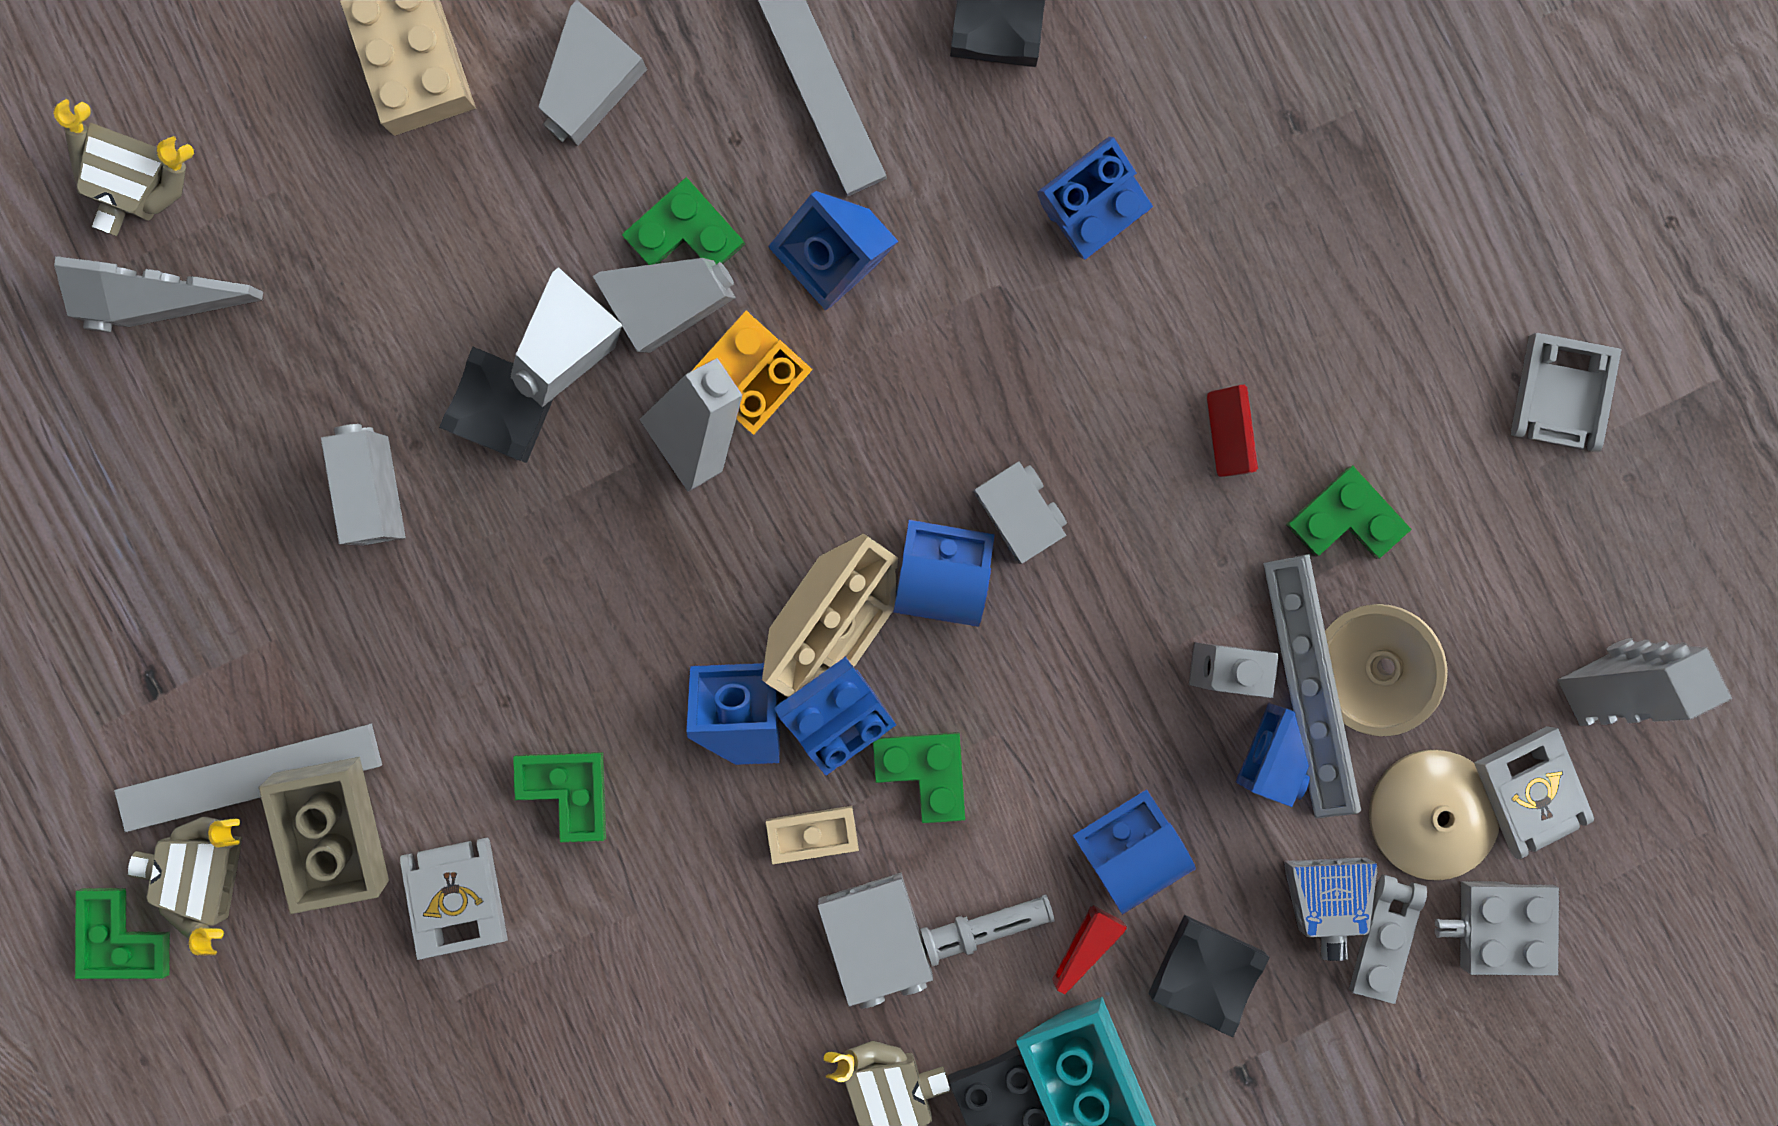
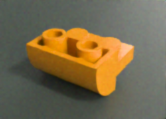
M747 310L693 369L695 370L716 358L719 359L742 394L736 420L753 435L813 370Z

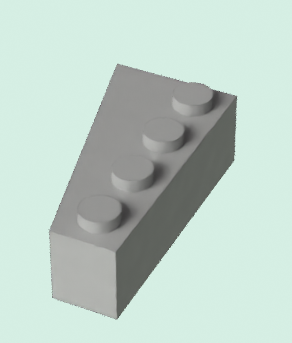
M1632 638L1624 639L1607 648L1608 655L1557 679L1580 726L1591 725L1598 719L1601 725L1613 724L1618 721L1616 716L1619 718L1625 717L1627 723H1638L1652 718L1653 722L1690 720L1732 699L1708 649L1687 646L1686 643L1669 645L1667 641L1650 643L1649 640L1633 642Z

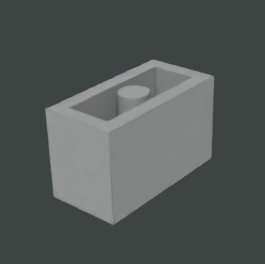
M1020 461L973 490V493L1018 564L1026 562L1065 537L1066 534L1061 527L1067 524L1054 502L1047 505L1038 490L1044 486L1031 465L1023 468Z

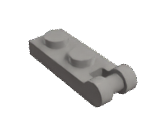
M1381 875L1374 894L1370 931L1368 934L1363 935L1349 987L1350 991L1392 1004L1396 1003L1418 917L1426 902V886L1417 883H1411L1408 886L1398 883L1395 877ZM1393 900L1404 902L1401 914L1389 911Z

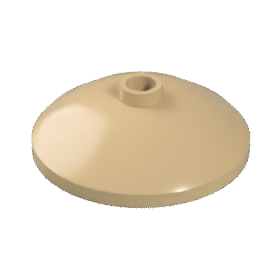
M1373 604L1348 611L1337 618L1326 629L1325 634L1343 723L1364 734L1392 736L1417 727L1436 710L1446 689L1447 661L1439 639L1432 629L1419 617L1396 606ZM1384 658L1393 662V673H1387L1383 670L1382 661Z
M1423 750L1399 759L1378 780L1370 801L1369 822L1378 848L1394 866L1417 878L1446 880L1469 872L1488 855L1499 833V823L1474 762L1449 751ZM1443 811H1447L1450 815L1449 822L1444 826H1440L1437 822L1438 815Z

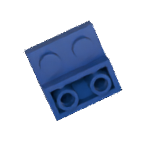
M1109 136L1037 193L1040 203L1050 220L1058 224L1078 256L1084 260L1154 207L1135 179L1134 175L1137 172L1114 137Z
M909 520L893 612L979 627L989 586L990 564L995 534Z
M846 656L774 707L780 720L798 739L808 756L825 775L843 765L851 757L896 726V723L879 698Z
M1147 789L1073 835L1122 915L1196 869L1183 842L1171 823H1168Z

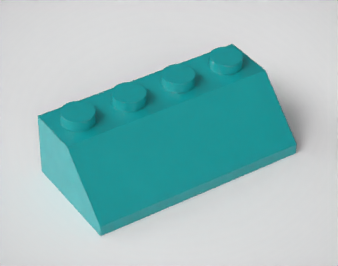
M1103 997L1064 1010L1017 1039L1016 1043L1051 1126H1156Z

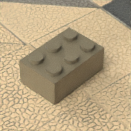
M360 757L273 773L259 787L290 914L378 898L389 882V877Z

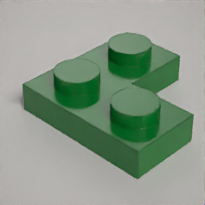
M687 177L622 234L648 265L660 264L684 241L699 258L713 260L715 264L719 262L724 264L746 245L743 239Z
M1349 466L1286 524L1314 556L1321 555L1349 529L1375 559H1380L1412 530L1354 466Z
M959 732L880 737L873 742L876 783L919 780L922 823L965 820Z
M603 752L513 756L515 800L559 799L560 842L604 841L606 839Z
M82 888L76 891L75 979H163L169 976L170 932H126V888Z

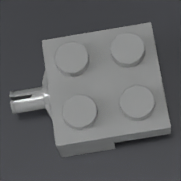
M1461 881V920H1435V926L1438 927L1435 928L1437 938L1460 937V968L1471 975H1558L1559 887L1555 885L1508 884L1506 882Z

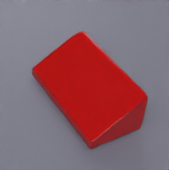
M1243 384L1209 392L1207 394V403L1217 475L1219 477L1257 472L1258 464L1247 386Z

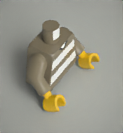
M68 99L55 106V119L61 126L66 127L65 136L73 177L77 184V193L99 203L91 227L118 237L126 213L149 221L153 218L154 214L161 213L181 198L186 172L184 162L194 155L192 146L186 144L176 151L175 136L159 142L158 146L155 147L91 122L89 127H87L82 122L89 118L91 110L89 105L84 102H80L74 107L75 115L70 111Z
M209 817L198 818L175 828L170 837L159 840L154 854L135 851L129 862V877L150 880L147 902L157 906L159 913L189 940V948L194 955H216L217 951L212 949L211 939H221L224 932L222 929L210 928L208 925L214 926L229 916L243 838L231 835V827L240 825V820L237 818L228 820Z
M869 1041L846 1050L844 1054L827 1052L824 1055V1061L829 1063L838 1062L837 1070L832 1074H827L826 1078L846 1083L859 1126H927L932 1121L928 1099L951 1092L944 1066L919 1074L913 1053H904L901 1048Z

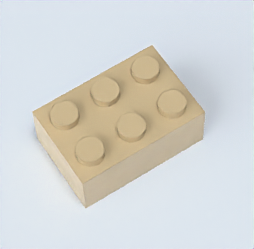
M340 0L380 122L394 136L476 109L440 0Z

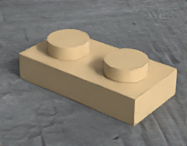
M852 806L766 819L772 864L859 851Z

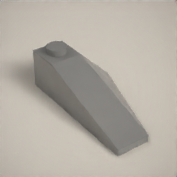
M55 256L54 266L67 316L84 321L83 328L88 330L111 333L112 325L131 327L261 301L263 298V291L250 285L188 276L186 281H181L179 276L149 269L143 271V275L140 276L136 275L137 272L134 270L117 267V264Z

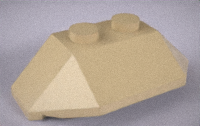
M865 534L819 556L769 628L762 680L777 691L790 697L845 656L855 667L894 610L896 596L895 569L898 565V557Z

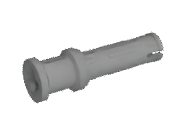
M1045 894L1040 898L968 920L967 916L963 918L958 916L955 917L954 923L929 930L927 927L920 930L933 967L939 964L940 959L965 952L966 955L974 954L973 951L977 950V945L1013 935L1045 923L1055 922L1050 902Z

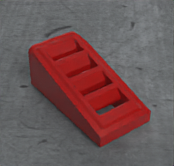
M1094 905L1090 906L1052 978L1057 991L1066 994L1124 934L1127 926L1122 920Z

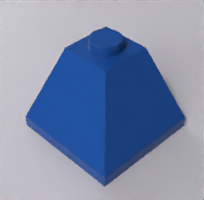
M815 191L806 199L768 247L826 311L871 272L898 243V240L870 209Z
M764 663L690 666L687 738L735 765L779 763L780 722L779 716L774 710V707L779 705L778 691L762 680Z
M1268 703L1236 783L1253 793L1292 807L1295 799L1301 800L1308 788L1310 776L1306 775L1309 764L1295 712Z

